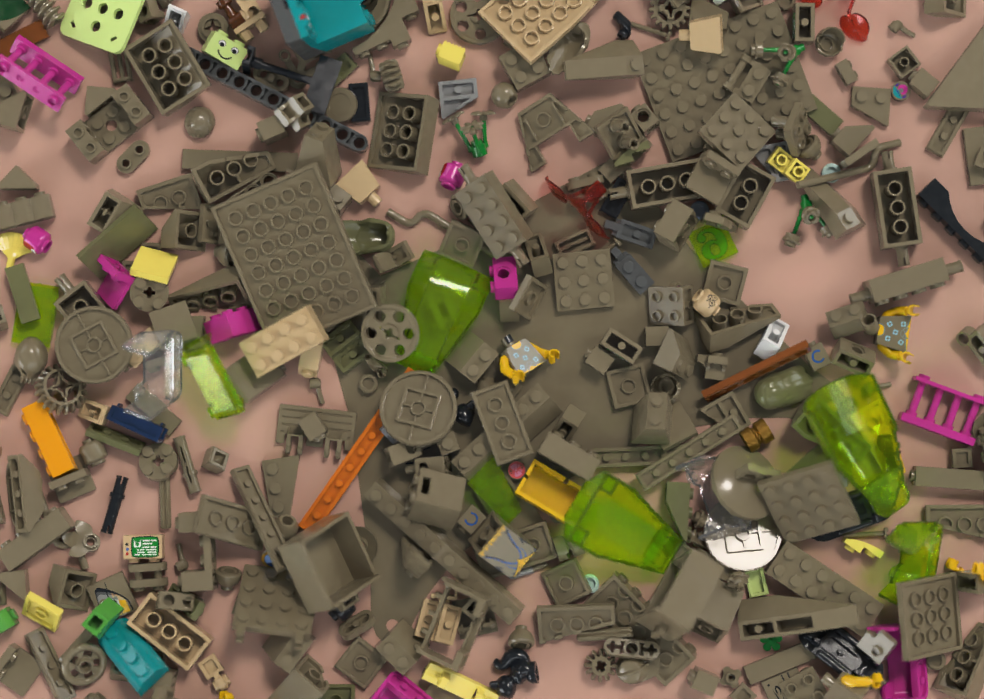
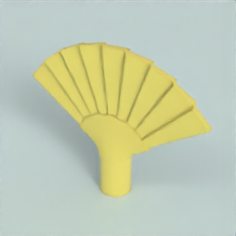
M6 232L0 234V250L7 256L6 268L14 266L17 258L32 252L24 246V238L21 233Z

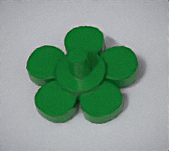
M782 636L760 639L762 643H765L763 649L770 651L772 646L773 650H779L780 644L778 642L782 641Z

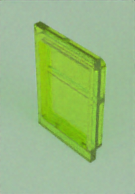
M31 283L41 319L21 324L16 308L11 342L20 343L25 338L33 336L40 339L45 347L50 348L57 311L53 303L59 298V287Z

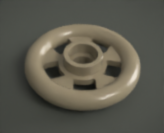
M78 644L64 655L61 663L62 675L73 685H90L104 674L107 667V657L103 649L95 644ZM84 651H92L90 656L83 655ZM74 656H77L78 658L74 663L70 662ZM99 659V665L94 666L93 660ZM73 669H76L78 672L75 676L70 673ZM92 671L91 676L86 678L84 677V674H88Z

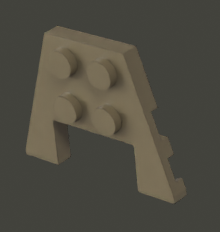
M548 93L518 113L531 172H535L547 164L538 146L563 129L570 126L579 142L595 133L589 125L552 93Z

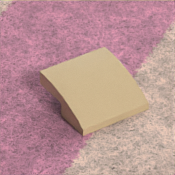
M427 598L423 599L413 636L425 639L426 634L421 632V628L429 629L433 616L429 615L428 611L429 609L436 611L439 602ZM445 603L430 641L453 646L462 608Z

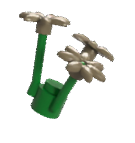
M464 111L456 112L454 116L451 115L449 118H446L442 124L444 125L451 121L452 125H455L467 146L468 152H472L473 158L482 157L488 153L486 149L489 147L486 120L487 115L496 114L494 111L472 112L471 115L480 116V121L482 122L474 120L471 124L465 123L464 127H460L457 118ZM477 130H482L483 141L477 138ZM469 132L470 135L473 136V141H471V145L467 137L465 136V134Z

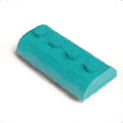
M120 618L110 626L100 640L98 639V644L136 692L142 696L169 668L145 638L126 624L129 619Z

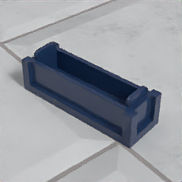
M118 403L117 406H111L106 419L157 443H163L169 430L164 428V423L158 425L122 408L123 404Z

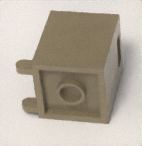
M421 467L418 474H414L412 483L408 487L407 494L410 495V498L406 501L404 511H407L406 519L440 527L445 531L452 530L461 513L466 478Z

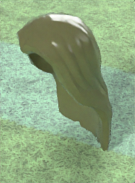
M375 218L342 220L356 255L387 251L391 249L395 242L393 226L386 221Z
M801 365L771 373L755 385L753 390L755 401L762 408L768 410L797 404L805 400L810 394L813 395V379Z

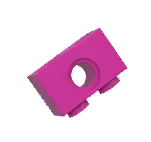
M500 257L497 260L492 258L493 265L489 266L490 277H494V281H490L491 293H495V300L514 299L518 291L517 269L514 257Z

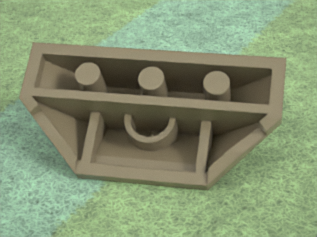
M22 454L10 455L7 457L8 464L6 468L10 516L16 533L30 532L44 512L45 500L42 491L43 481L41 473Z

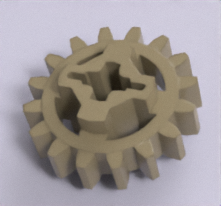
M651 0L650 4L654 7L649 8V12L654 14L650 18H656L655 25L661 23V29H664L665 26H668L669 30H672L673 26L679 29V23L684 25L686 23L684 18H689L690 16L686 12L691 9L690 6H686L690 0H686L678 8H673L671 5V8L674 9L671 16L669 10H667L669 0H665L666 2L660 5L658 3L661 0ZM682 13L680 18L674 21V16ZM662 14L666 20L662 19L659 15Z

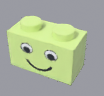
M220 29L218 31H211L200 51L238 71L247 54V49L244 48L245 44L236 39L234 41L228 38L229 35Z

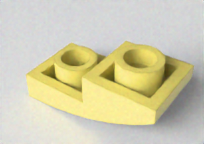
M776 146L766 160L770 166L795 183L796 181L804 180L811 170L800 160L793 158L780 146Z
M843 538L841 540L845 543L844 548L852 554L855 551L861 553L863 548L866 549L864 553L872 559L874 557L880 559L884 554L877 547L851 538Z

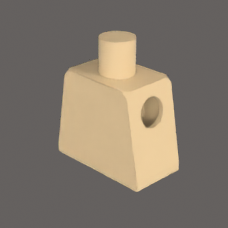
M722 14L691 20L689 29H679V41H690V49L694 51L722 54L724 51Z
M363 160L336 183L360 205L367 200L375 208L382 201L376 193L380 185Z

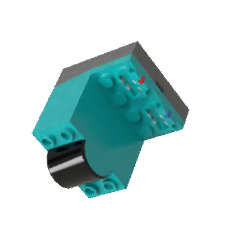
M270 0L286 44L305 61L375 31L373 25L376 22L370 12L375 8L378 0Z

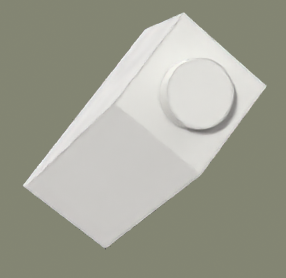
M780 319L767 325L753 354L764 360L775 355L780 349L790 325Z

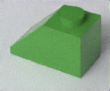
M10 606L0 611V634L19 623L17 612L15 609H11Z

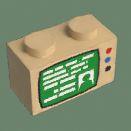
M165 534L123 536V559H129V563L141 562L140 559H148V562H160V558L165 557Z

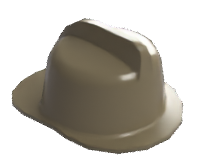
M641 649L639 655H642L643 651L649 652L650 656H653L654 652ZM659 657L652 661L619 658L616 662L617 668L615 669L618 677L623 682L637 684L656 676L661 664Z

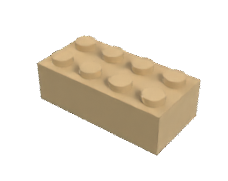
M310 304L240 342L239 345L257 378L323 343L329 337Z
M152 591L126 624L185 670L189 671L213 641L214 637L179 610L156 609L157 593Z

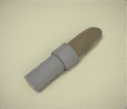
M542 562L524 568L513 579L533 574L535 571L545 568L548 564Z

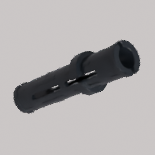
M120 475L116 476L114 489L110 492L111 499L101 532L106 533L109 525L108 534H113L122 499H125L124 492L129 478L123 477L122 484H120L122 479Z

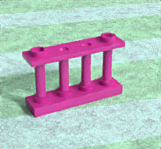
M20 34L16 37L9 51L12 54L8 58L0 53V75L57 113L67 98L64 94L67 91L75 94L84 80V77ZM18 58L28 64L24 69L14 63ZM34 69L44 74L41 80L31 74ZM51 80L61 86L57 91L47 85Z
M923 374L913 376L912 380L917 381L918 385L910 407L906 412H900L897 419L962 444L974 446L976 439L971 437L972 434L970 432L980 405L984 406V397L977 394L970 396L930 381L931 377ZM927 385L935 388L936 392L927 416L921 419L916 417V410L924 388ZM946 392L954 395V399L945 424L942 423V426L934 424V417L942 395ZM965 399L973 403L964 428L959 433L953 431L954 427L952 425L961 400Z

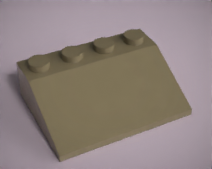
M172 18L134 41L124 50L163 116L168 117L211 86L210 81Z
M379 91L367 167L428 176L440 100L429 95Z

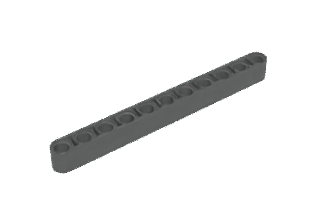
M189 47L200 66L204 61L210 62V67L207 70H203L207 77L274 111L290 99V97ZM227 70L228 74L225 78L221 79L218 77L219 71ZM239 78L245 80L242 87L235 86V82ZM255 87L262 88V92L258 96L252 95ZM272 96L279 97V102L275 105L269 103V99ZM310 111L313 114V120L307 128L310 129L316 122H329L330 127L335 130L338 144L356 153L366 152L369 144L364 135L325 115ZM344 130L348 133L346 139L341 140L337 138L339 131ZM356 140H364L365 145L362 148H356L354 146Z

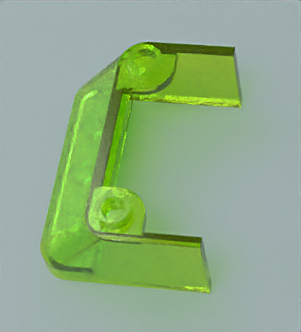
M211 332L183 345L181 360L185 367L189 366L209 405L207 410L211 418L215 417L216 420H220L245 412V401L242 397H239L212 344Z
M936 521L903 522L897 525L895 531L886 539V542L901 549L899 563L896 567L893 566L888 574L890 577L889 583L879 592L878 596L898 606L896 583L936 575L944 529L942 524Z

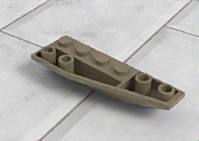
M772 595L742 599L738 609V627L741 641L794 635L860 624L857 604Z

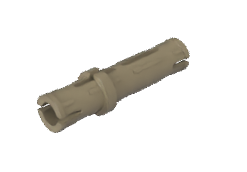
M185 435L173 438L184 472L182 475L186 479L189 493L193 494L202 491L196 475L198 472L194 468Z

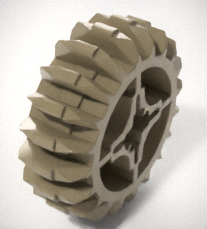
M54 364L52 368L48 366L45 369L46 371L42 370L40 376L36 378L37 383L34 385V389L37 391L34 394L40 397L37 403L43 402L42 409L48 407L50 408L49 413L55 410L56 415H60L61 411L64 415H67L69 411L74 413L76 408L79 409L81 403L85 401L84 396L87 394V390L84 388L87 386V383H82L72 378L61 366L59 368L57 364ZM54 378L53 385L47 388V380ZM74 391V399L67 402L68 394Z

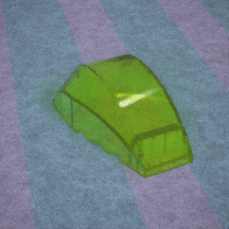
M424 249L408 282L404 307L415 316L420 330L419 342L415 350L408 357L395 363L406 368L409 366L415 371L421 370L435 373L479 317L491 290L490 281H494V279L447 257ZM411 328L405 329V336L409 339L413 338V330ZM398 345L397 354L403 355L405 349L402 345Z
M605 470L592 477L589 481L584 482L565 515L564 539L596 558L607 559L612 562L638 567L663 575L683 543V540L664 522L662 517L653 510L651 505L642 498L635 488Z

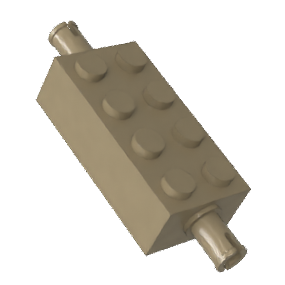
M893 150L889 152L884 151L881 152L884 169L869 174L880 249L894 248L897 253L898 267L910 265L907 248L923 243L912 167H895Z
M699 158L627 170L624 173L625 186L608 188L609 194H612L609 196L610 201L627 197L630 202L631 211L667 205L673 199L679 202L702 199L701 196L685 187Z
M468 163L458 168L457 170L466 182V187L455 193V196L495 259L497 260L505 254L511 253L519 268L530 262L522 250L521 244L533 237L534 234L493 170L481 177H476Z
M943 257L865 281L862 283L864 290L849 294L851 304L863 300V302L868 301L869 305L874 303L875 307L889 303V298L892 297L894 301L908 297V292L915 295L927 291L926 287L930 286V290L944 286V281L950 280V275L964 272L961 260L945 265Z
M65 273L61 274L60 278L57 277L54 280L65 293L64 296L53 303L64 318L73 311L86 306L108 308L88 281L83 280L74 287L65 276ZM129 363L124 372L129 371V368L133 366Z

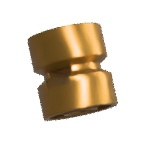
M762 418L754 422L752 428L747 427L739 432L745 446L749 447L752 453L760 448L761 443L766 445L775 439L770 428Z

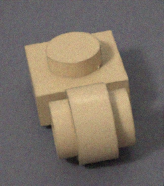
M215 653L198 663L207 680L214 677L212 684L218 692L220 690L224 691L229 687L231 681L226 674H219V672L224 670V667Z

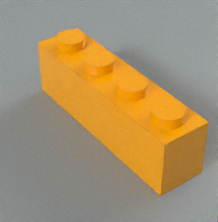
M36 401L22 408L23 414L21 416L26 425L29 424L31 429L29 434L33 442H37L39 449H37L39 456L42 460L45 459L47 463L45 468L48 475L59 479L78 470V467L53 413H49L50 408L42 409L44 403H37Z

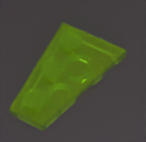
M493 456L467 484L507 523H510L522 509Z

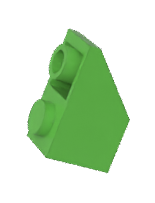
M108 597L90 613L81 625L100 640L123 612L124 608Z

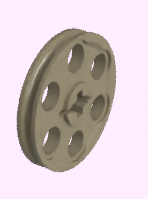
M474 0L453 1L450 10L451 25L455 33L465 42L483 45L496 40L500 36L482 17L481 20L473 17L490 0H481L479 2ZM461 2L467 5V10L462 13L456 9V5ZM465 21L468 23L469 27L466 31L458 29L457 26L460 22ZM479 29L484 30L486 36L484 39L479 40L475 37V32Z
M387 303L372 309L366 315L362 323L361 337L365 348L373 357L384 362H398L408 357L415 350L419 342L420 330L415 316L407 308L399 304ZM377 311L385 313L384 321H379L376 318ZM397 311H401L404 314L402 322L395 319ZM369 327H373L376 330L374 338L367 334ZM406 328L413 330V338L409 339L405 336ZM393 329L392 333L394 336L388 337L386 330ZM378 344L385 346V354L377 352ZM397 345L404 347L405 352L403 355L396 353L395 348Z

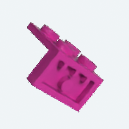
M101 254L97 261L108 274L97 293L113 310H117L135 277L130 275V272L119 261Z

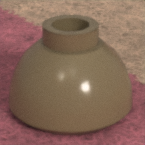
M817 135L807 136L805 148L801 150L800 157L812 160L820 158L822 155L820 151L821 142Z
M455 194L452 195L450 199L452 213L460 220L468 218L469 216Z
M226 244L217 245L214 248V256L217 257L223 266H233L234 262Z
M221 566L215 570V577L222 590L231 591L233 586L237 585L240 581L242 572L236 567Z
M517 625L509 636L508 645L511 648L524 650L533 647L535 640L532 633L527 630V626Z

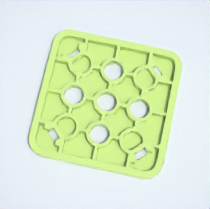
M71 0L61 22V33L71 39L113 54H120L125 50L145 0H92L91 7L85 8L87 0ZM107 5V11L104 14H101L100 10L102 6ZM123 10L122 18L116 19L117 12ZM100 22V29L94 32L93 26Z

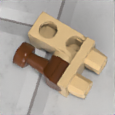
M219 0L216 3L217 7L220 10L224 9L229 18L231 28L237 37L240 36L245 43L254 39L250 32L251 28L256 26L260 33L269 29L266 21L267 18L256 0H236L241 8L238 12L230 5L232 0Z

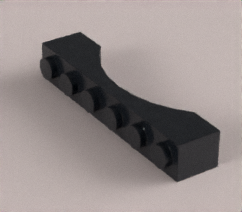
M936 178L932 179L916 195L917 203L922 208H927L931 212V217L936 222H941L945 226L944 230L950 236L954 235L959 240L958 244L964 250L968 249L972 253L971 257L977 263L984 265V242L974 238L961 226L953 213L949 192Z

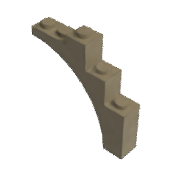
M394 0L385 21L378 30L366 41L352 48L355 57L364 59L370 56V52L376 49L382 51L388 48L390 43L394 50L397 48L399 50L407 48L412 41L403 21H411L417 18V14L420 13L415 0Z

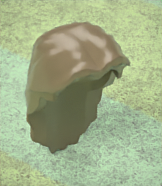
M579 22L549 49L546 60L552 75H560L564 72L563 61L583 54L586 51L590 41V28L587 23Z

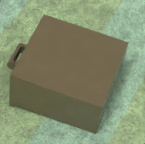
M348 511L323 517L277 547L308 614L333 610L337 607L340 612H344L359 601L357 593L381 578L380 574H377ZM351 598V601L344 604L345 601Z
M692 548L672 560L645 611L636 617L635 621L651 630V637L653 639L662 637L670 642L689 633L725 568Z

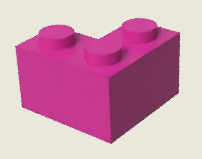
M247 306L237 308L236 312H233L232 309L223 311L221 314L211 316L210 321L203 323L210 345L222 343L262 329L254 309H248Z

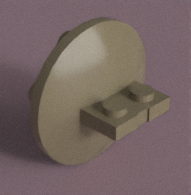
M732 446L722 451L712 464V491L722 506L732 516L749 521L759 520L771 512L757 486L758 481L780 475L781 471L775 470L770 462L758 451L752 453L749 447Z

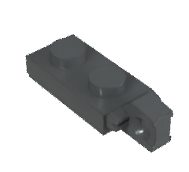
M616 218L615 222L606 219L603 228L612 230L611 235L651 250L656 239L654 229Z
M616 246L610 250V253L615 258L613 261L615 268L639 295L655 283L630 253L628 254L627 251L622 253Z

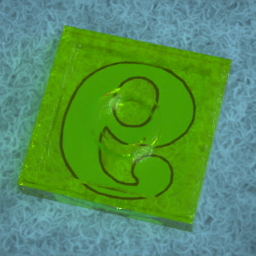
M705 225L692 231L689 236V240L703 269L709 266L711 259L721 261L738 253L733 239L727 230Z

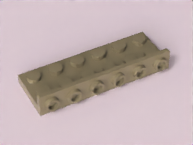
M615 571L584 603H615L616 623L607 626L608 628L630 626L633 628V637L622 639L653 641L659 645L660 654L658 657L661 665L655 677L666 686L696 659L697 650L690 642L686 643L682 638L683 635L670 642L662 637L653 639L651 637L652 631L635 621L636 617L643 614L650 601H646L642 597V593L637 587H632L628 583V578L622 572L619 574ZM634 644L627 645L631 652L637 651V647ZM652 646L649 647L648 650H651L654 653L656 652V650H653Z

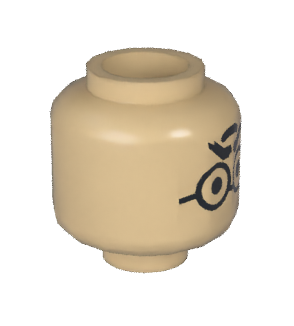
M700 289L693 295L692 307L703 317L715 316L720 311L719 305L721 300L710 289Z

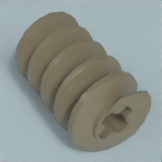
M25 0L29 1L28 5L33 7V12L38 13L37 17L42 20L44 26H47L46 29L55 26L65 15L64 12L58 14L60 6L53 7L56 3L55 0Z

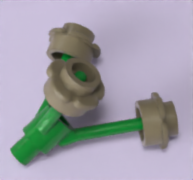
M755 40L753 44H750V56H753L755 60L762 58L763 52H777L783 62H788L783 72L776 71L775 75L771 76L774 86L781 89L787 87L790 78L786 73L796 57L805 50L804 44L792 45L786 42L781 44L779 48H763V42Z
M807 194L801 196V209L793 232H786L785 237L782 238L786 246L795 248L796 245L799 246L801 244L799 243L801 237L796 235L802 219L808 225L811 223L816 224L819 221L823 226L819 230L822 234L821 237L826 236L830 238L833 235L820 217V211L812 206V202Z

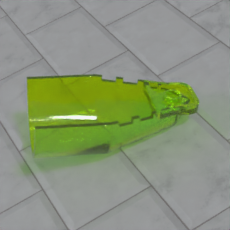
M872 373L847 375L826 384L810 395L803 404V412L826 460L833 461L837 471L871 503L877 515L889 517L906 506L910 500V494L905 484L903 463L899 456L900 442L897 441L896 434L898 426L875 375Z

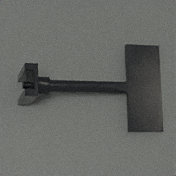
M248 45L247 58L242 61L243 74L250 76L253 68L258 70L264 69L310 85L306 96L315 106L311 112L324 116L343 62L320 55L314 75L309 77L264 62V59L256 57V47Z

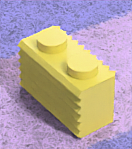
M444 41L443 44L439 43L435 53L436 58H438V64L460 72L466 57L465 48L458 47L454 43H447V41Z

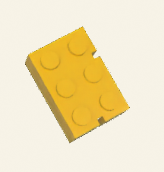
M534 459L525 474V477L528 479L523 477L514 495L564 524L585 488L569 480L567 485L563 482L566 477Z

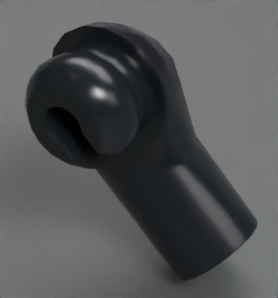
M617 11L613 15V19L620 24L617 36L620 40H625L631 35V22L620 11Z

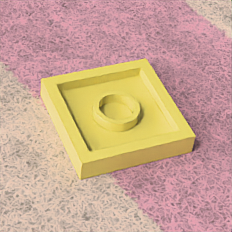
M141 246L130 268V275L168 284L177 264L178 255Z
M30 591L26 596L21 614L55 633L60 625L64 610Z

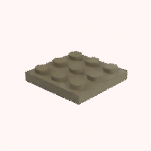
M733 92L701 127L697 134L720 156L743 170L776 131L737 93Z
M610 248L552 254L557 312L615 306Z

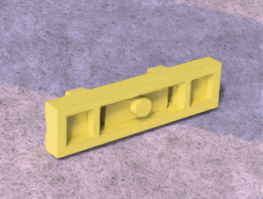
M433 660L429 661L422 674V679L464 699H498L500 696L496 690Z

